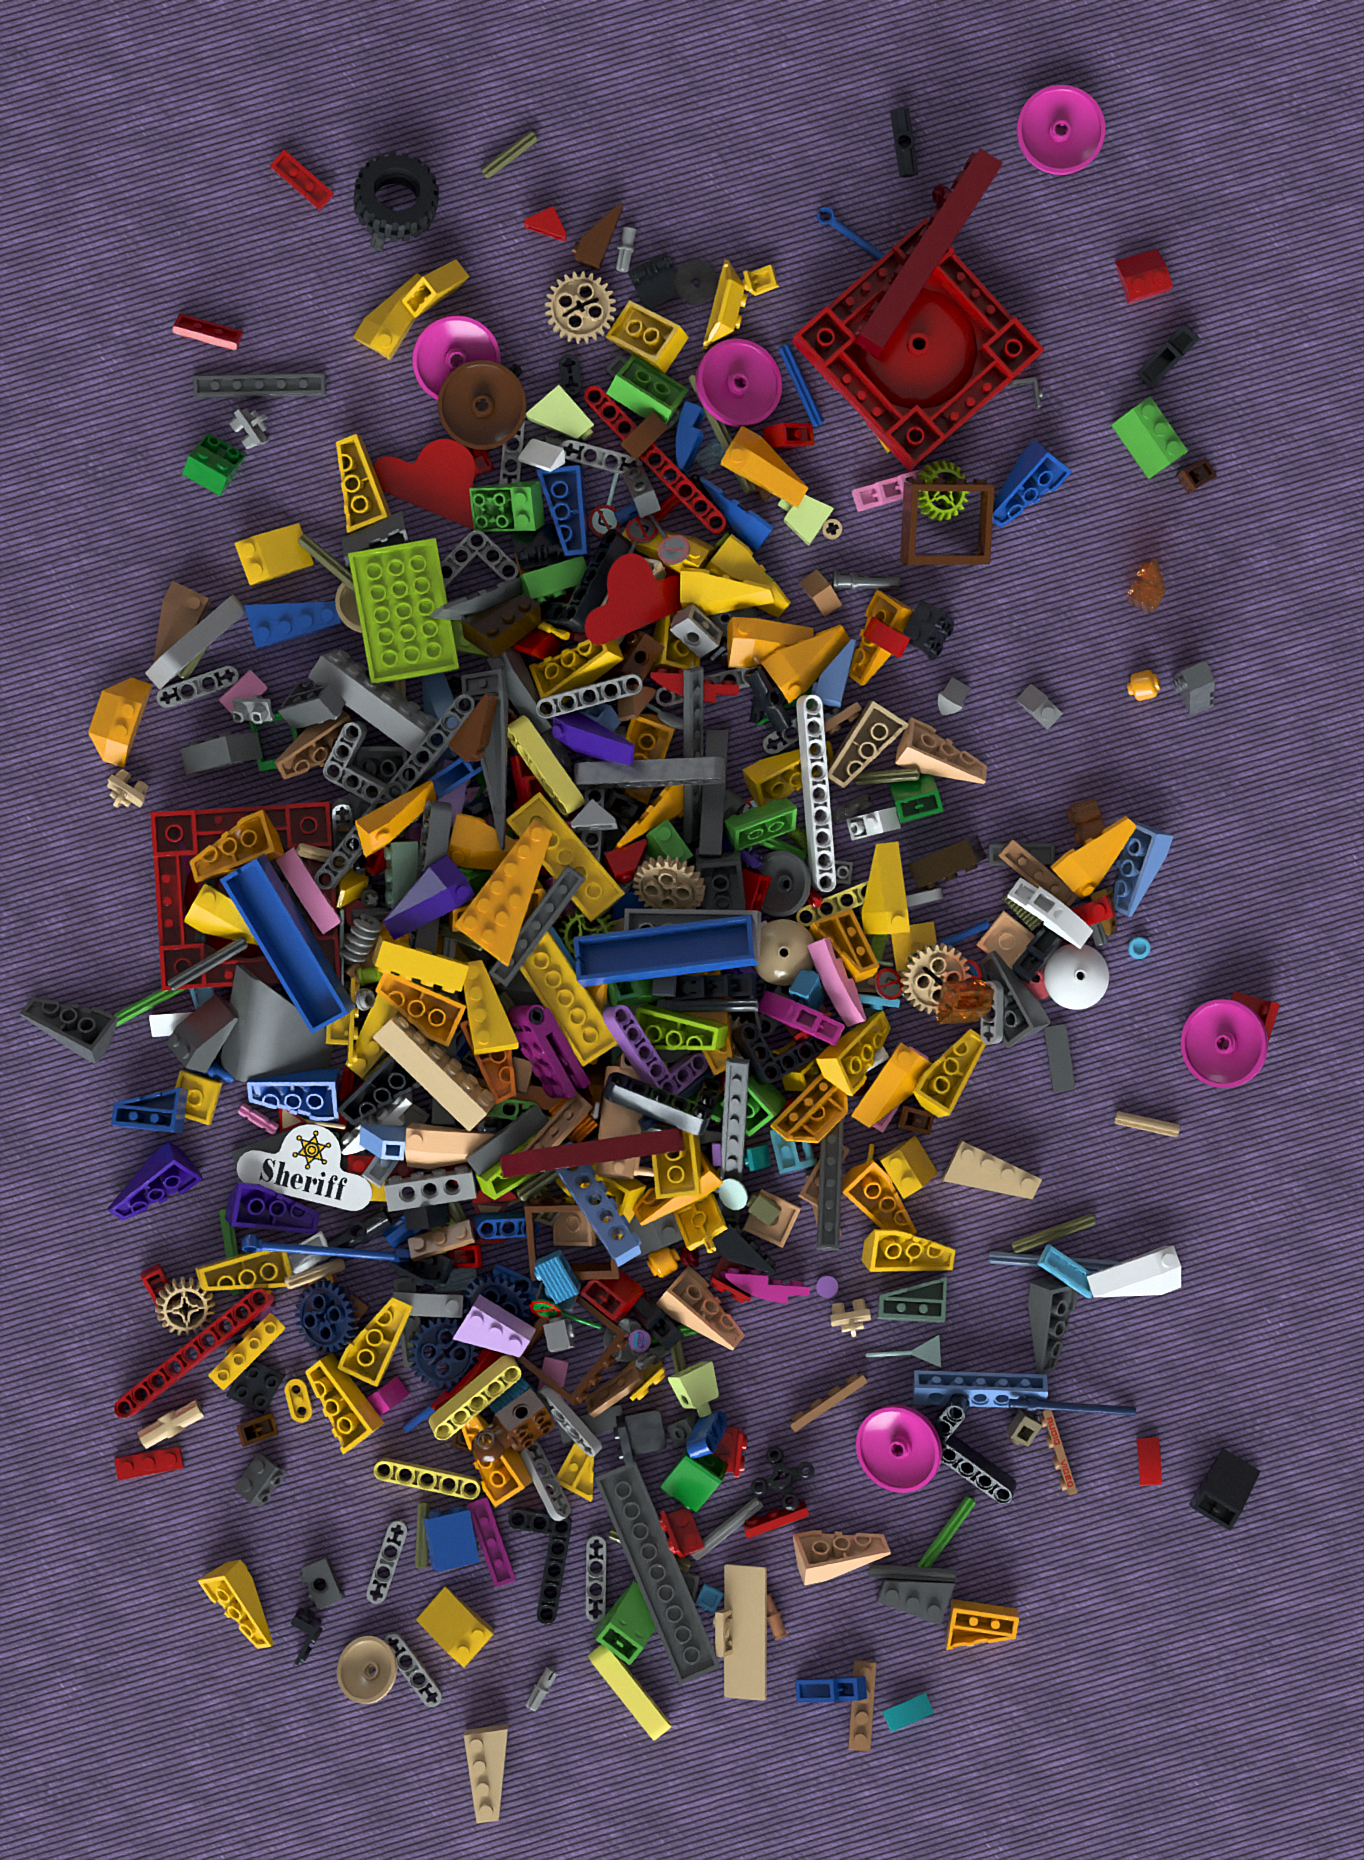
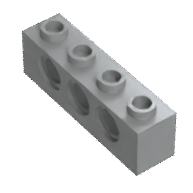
M466 1165L457 1166L451 1171L437 1169L432 1171V1174L426 1175L423 1172H417L406 1178L392 1176L384 1184L388 1212L477 1198L474 1171L472 1167L468 1168ZM448 1180H455L458 1182V1186L450 1188L446 1182ZM427 1183H433L436 1186V1190L430 1192L424 1186ZM409 1186L414 1189V1193L406 1195L402 1189Z

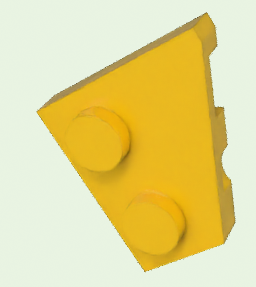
M575 1442L556 1478L561 1486L590 1502L593 1499L594 1457L587 1455Z

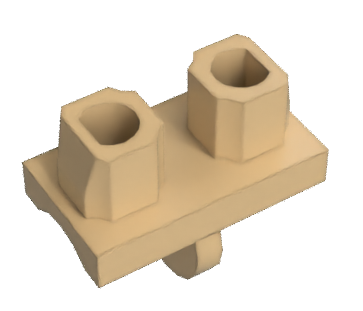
M121 769L115 776L111 774L108 779L107 787L113 790L109 796L115 799L113 806L118 808L123 804L129 807L132 802L141 808L148 791V785L138 781L132 788L127 784L131 779V775L124 769Z
M864 1299L852 1301L854 1311L846 1313L844 1303L832 1304V1315H830L832 1327L841 1326L842 1332L851 1331L852 1337H856L855 1330L864 1329L863 1321L871 1320L870 1309H867Z

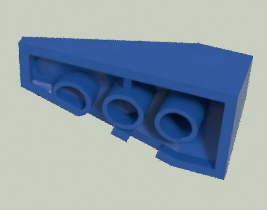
M1034 439L1019 456L994 501L993 523L1000 528L1004 527L1021 515L1023 509L1032 502L1036 504L1040 501L1039 497L1050 491L1052 493L1072 471L1046 447Z
M702 476L700 479L701 486L717 509L723 514L734 534L751 551L753 550L757 553L773 532V526L753 511H744L745 508L739 501L727 498V494Z
M315 1069L247 1080L248 1099L251 1103L273 1109L281 1108L290 1111L289 1113L294 1115L299 1113L309 1116V1119L315 1121H339V1113L336 1111L340 1103L341 1092L339 1069Z

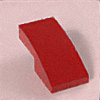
M873 616L863 634L866 639L901 658L910 640L907 635L898 629L890 627L879 618Z
M1159 1437L1136 1439L1140 1486L1162 1485Z

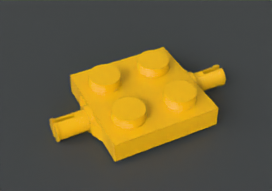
M711 1192L706 1197L673 1212L685 1245L690 1251L701 1244H705L708 1253L716 1251L712 1239L728 1228L714 1193Z

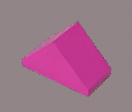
M396 1376L366 1397V1399L380 1416L393 1408L410 1393L399 1377Z

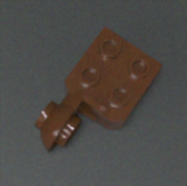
M640 630L632 631L624 637L619 645L624 659L593 683L629 673L638 674L643 682L665 647ZM630 678L626 682L629 685H639L636 678ZM614 684L606 685V694L610 696L615 695L617 687ZM589 690L590 697L595 699V692ZM616 699L613 701L605 702V704L612 706L618 700Z
M530 1388L494 1414L492 1424L474 1436L471 1443V1451L477 1460L493 1462L499 1459L510 1446L517 1452L530 1447L536 1439L549 1433L555 1426V1423L545 1405Z

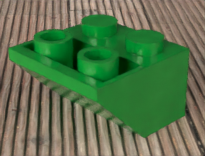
M208 433L189 454L182 475L221 496L231 484L246 454Z
M920 773L919 780L888 783L899 823L944 811L933 775Z

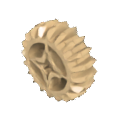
M182 1276L180 1283H177L176 1279H172L173 1286L171 1287L166 1283L164 1285L166 1291H159V1295L162 1298H156L158 1306L155 1307V1312L159 1313L157 1319L160 1321L164 1320L162 1327L169 1326L170 1333L177 1329V1335L179 1336L182 1334V1331H186V1336L190 1335V1330H193L195 1334L199 1333L198 1326L205 1329V1322L210 1323L212 1321L209 1315L215 1314V1309L211 1308L215 1306V1301L210 1300L213 1298V1293L202 1290L199 1280L194 1284L193 1277L189 1278V1282H185V1278ZM187 1291L195 1293L201 1300L198 1301V1299L190 1298ZM179 1292L181 1293V1296L178 1300L172 1301V1304H168L172 1296ZM183 1298L188 1303L187 1315H185V1309H183ZM199 1309H203L199 1316H197L193 1320H190V1316L193 1312L199 1311ZM169 1312L181 1315L183 1321L173 1318Z

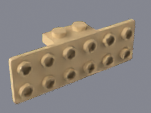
M726 1564L724 1566V1609L715 1612L713 1626L715 1628L713 1648L716 1657H724V1696L727 1698L764 1701L767 1698V1568Z

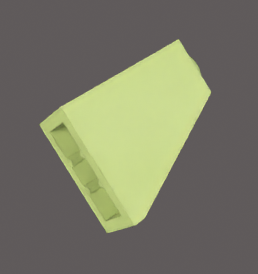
M560 385L555 387L526 413L528 420L574 441H580L581 439L585 441L594 433L592 431L594 424Z

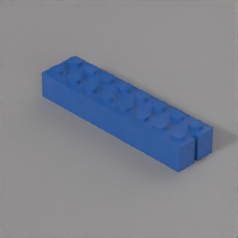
M265 853L220 879L311 1034L349 1014L355 1008L354 1003Z
M751 915L574 937L575 957L578 959V961H575L576 977L582 987L759 965L756 926Z

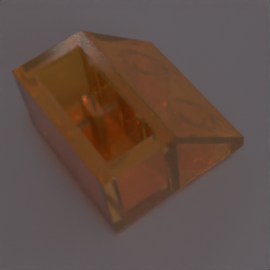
M1154 558L1149 562L1145 561L1137 572V576H1139L1138 581L1131 584L1126 594L1129 596L1128 603L1149 614L1157 609L1166 592L1157 560Z
M982 980L943 982L936 1023L977 1022L991 1011L994 990Z

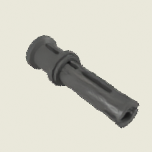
M833 570V590L837 588H850L851 591H855L857 588L899 590L900 576L858 574L856 571L843 573Z

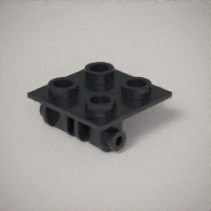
M666 252L627 272L640 299L648 310L686 292L673 266V262Z
M552 523L545 524L535 531H509L520 570L563 562L561 557L563 548L561 544L558 545Z
M255 1359L235 1379L226 1397L264 1414L285 1375L258 1363L259 1361Z

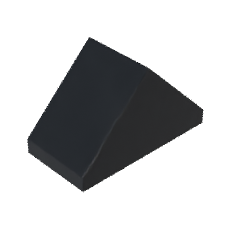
M616 788L612 791L603 809L609 814L635 823L639 820L646 804Z
M448 1203L404 1209L407 1229H430L451 1222Z

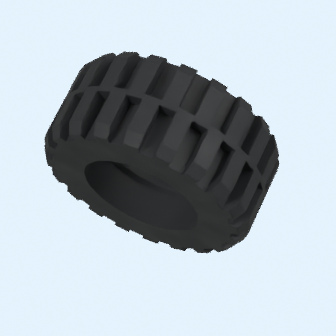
M389 152V156L386 157L384 154L378 155L376 161L371 159L366 163V168H361L358 178H356L353 198L355 214L359 216L358 221L362 226L367 225L366 231L371 235L375 232L378 234L377 238L384 240L386 237L390 238V242H397V239H402L405 242L410 241V236L417 238L421 235L422 230L427 231L436 216L439 200L437 179L433 173L430 174V168L426 164L421 165L420 159L417 157L411 159L408 157L409 154L402 153V156L396 155V152ZM399 184L410 189L416 196L417 202L406 210H390L380 204L375 193L385 185Z

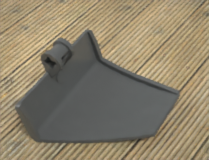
M236 965L232 993L224 995L223 1001L238 1017V1021L223 1044L220 1060L221 1066L235 1079L243 1082L315 1069H329L333 1044H326V1028L324 1027L311 1034L292 1003L260 981L246 967Z

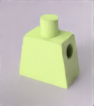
M804 495L798 508L782 499L778 504L779 507L788 512L783 521L807 545L811 544L834 509L807 495Z
M712 1361L698 1362L668 1377V1381L683 1408H696L699 1417H705L712 1413L708 1402L719 1395Z

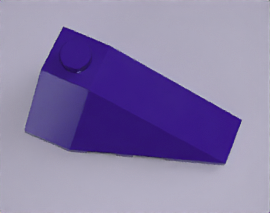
M577 710L553 717L552 736L580 756L626 765L633 764L634 744Z
M448 855L428 866L420 879L409 888L410 891L405 897L399 900L384 918L383 923L393 940L443 916L476 896L465 875Z
M168 1141L150 1156L108 1207V1211L125 1220L147 1210L148 1205L157 1201L162 1203L167 1201L168 1196L176 1192L182 1194L201 1181L203 1177L185 1152Z
M238 1182L228 1197L225 1220L231 1226L316 1234L320 1212L260 1184Z

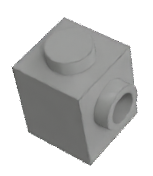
M562 1317L550 1319L549 1324L543 1325L550 1352H558L575 1347L573 1341L575 1329L569 1321L562 1320Z

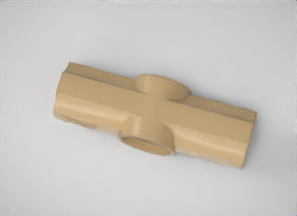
M194 1400L176 1411L172 1410L157 1419L158 1421L137 1433L141 1443L147 1449L165 1438L169 1439L180 1433L188 1425L202 1419L205 1414L200 1403Z

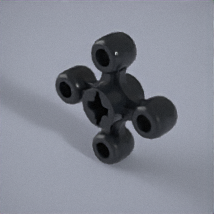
M771 1447L766 1453V1458L772 1464L774 1471L769 1478L754 1479L751 1483V1490L757 1496H764L770 1489H779L782 1493V1506L788 1511H794L799 1507L800 1502L798 1496L792 1491L793 1483L798 1479H811L814 1476L815 1469L811 1463L806 1461L801 1462L795 1469H787L783 1464V1451L779 1447ZM774 1453H778L776 1459H772ZM804 1468H809L808 1473H802ZM782 1474L787 1477L785 1478V1483L778 1481L781 1479L780 1475ZM759 1484H763L761 1490H757ZM789 1499H794V1502L791 1505H787V1501Z

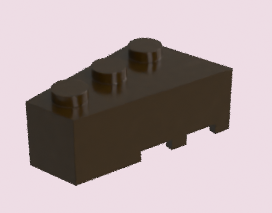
M522 594L461 619L464 639L493 659H496L542 623L540 604L526 594Z
M977 834L914 861L908 864L918 889L925 886L926 890L939 885L937 880L945 877V880L948 881L957 877V872L965 869L967 873L978 868L977 863L987 859Z

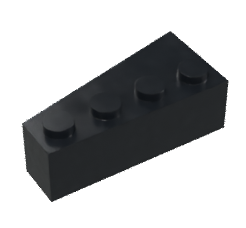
M387 1053L340 1100L336 1111L354 1125L376 1112L382 1106L390 1104L399 1096L412 1091L420 1083Z

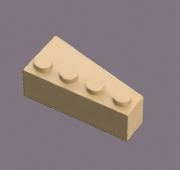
M509 1724L465 1730L464 1741L476 1823L499 1820Z

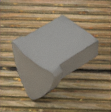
M951 677L944 691H941L938 696L940 713L942 715H949L961 710L964 706L963 701L971 688Z

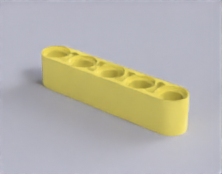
M522 715L509 723L508 739L558 810L564 816H567L583 806L585 800L530 720Z
M868 881L823 899L821 904L828 902L832 906V912L829 915L822 914L820 907L808 905L797 911L796 921L804 927H808L815 921L863 905L865 898L861 894V889L868 885ZM844 894L851 895L853 899L852 904L848 907L843 906L840 901ZM806 910L812 914V920L809 923L801 922L799 916L802 911Z
M504 1355L430 1416L429 1425L438 1440L450 1438L520 1379L521 1370L513 1356Z
M382 1458L374 1467V1475L381 1481L455 1497L474 1499L481 1490V1483L476 1477L409 1462ZM379 1465H388L390 1473H380ZM402 1469H409L412 1477L404 1479L401 1477L400 1471ZM429 1473L433 1476L434 1481L426 1484L422 1480V1475ZM451 1478L455 1481V1486L453 1488H446L443 1480ZM467 1483H474L477 1491L469 1493L466 1491L465 1485Z
M602 1644L588 1655L595 1668L654 1741L672 1727L667 1717L617 1655Z

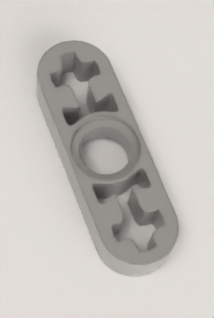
M997 980L987 981L981 987L980 1036L987 1045L998 1044L1003 1038L1004 989ZM990 1007H993L995 1010L994 1018H991L989 1015Z

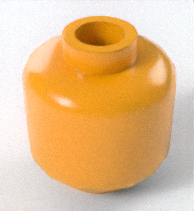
M1144 670L1131 675L1130 682L1127 683V689L1130 696L1134 695L1138 701H1143L1156 697L1158 691L1161 690V685L1157 673L1153 674L1151 670Z
M666 1246L648 1254L649 1260L646 1263L654 1277L658 1275L660 1278H664L678 1269L677 1261L680 1260V1257L674 1248L670 1250Z

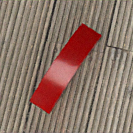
M485 1348L476 1357L479 1362L450 1392L445 1390L432 1403L431 1408L437 1411L495 1361L506 1354Z

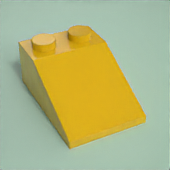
M630 300L605 336L632 355L635 354L664 374L689 338L679 325Z
M300 523L255 535L234 543L251 587L314 565L311 554L298 544V539L303 535Z
M683 1130L686 1150L652 1155L656 1199L701 1194V1148L699 1135Z
M595 1175L597 1182L601 1180L607 1189L606 1196H616V1204L619 1208L617 1210L620 1216L624 1215L630 1223L635 1215L633 1208L643 1197L646 1185L635 1178L619 1179ZM606 1217L602 1222L607 1223L608 1218Z
M446 1586L416 1619L434 1640L464 1668L494 1635L495 1631L494 1628Z

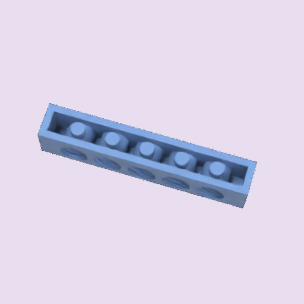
M591 1164L579 1166L574 1171H570V1168L555 1170L618 1267L641 1254L639 1245L642 1243L635 1232L631 1234L628 1227H630L628 1220L624 1215L620 1216L616 1211L619 1208L612 1197L608 1199L606 1196L607 1189L601 1180L597 1182L594 1175H596V1172ZM583 1183H590L586 1188L580 1187ZM595 1200H601L598 1205L591 1204ZM606 1217H612L610 1222H602ZM616 1235H624V1237L620 1240L614 1239Z
M914 1370L912 1387L913 1405L945 1406L954 1395L958 1394L967 1397L970 1406L1009 1408V1399L1025 1400L1026 1397L1047 1401V1375Z

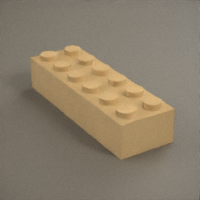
M399 1011L372 1037L469 1132L488 1114L496 1103L494 1096L488 1090H483L478 1085L477 1079L462 1069V1065L458 1060L451 1058L440 1043H435L427 1038Z

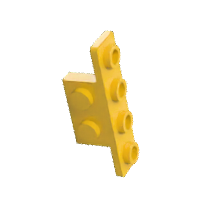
M356 977L350 978V998L355 1008L349 1014L326 1026V1044L348 1045L347 1067H352L353 1062H357V1049H353V1040H358V1027H354V1018L359 1016V1008L355 1004V996L360 989V982H356Z
M272 1313L268 1314L254 1329L249 1327L241 1335L243 1340L238 1345L234 1342L225 1351L228 1355L209 1373V1377L222 1390H225L286 1327Z

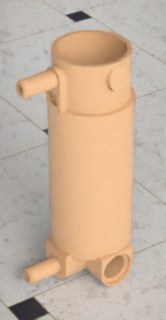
M624 1053L617 1056L614 1066L606 1067L604 1087L609 1074L613 1072H619L641 1081L632 1065L628 1066L625 1063L624 1059L626 1056ZM603 1096L598 1140L641 1134L638 1120L643 1117V1114L610 1102ZM640 1157L597 1163L596 1175L619 1179H633L637 1175L654 1177L653 1168L639 1166Z

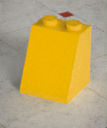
M916 1135L878 1157V1160L903 1199L923 1188L938 1174Z

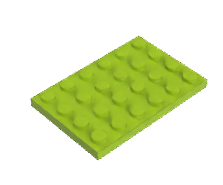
M436 538L348 553L371 684L459 670L451 620L436 619L431 616V613L447 604Z

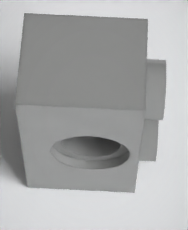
M694 604L674 615L670 627L673 634L700 658L719 646L723 634Z

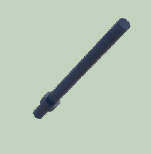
M1028 1397L1025 1400L1009 1399L1008 1401L1009 1408H1024L1025 1411H1036V1409L1136 1415V1407L1039 1401L1036 1398Z

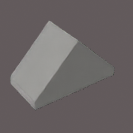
M593 799L571 821L573 832L618 829L616 819Z

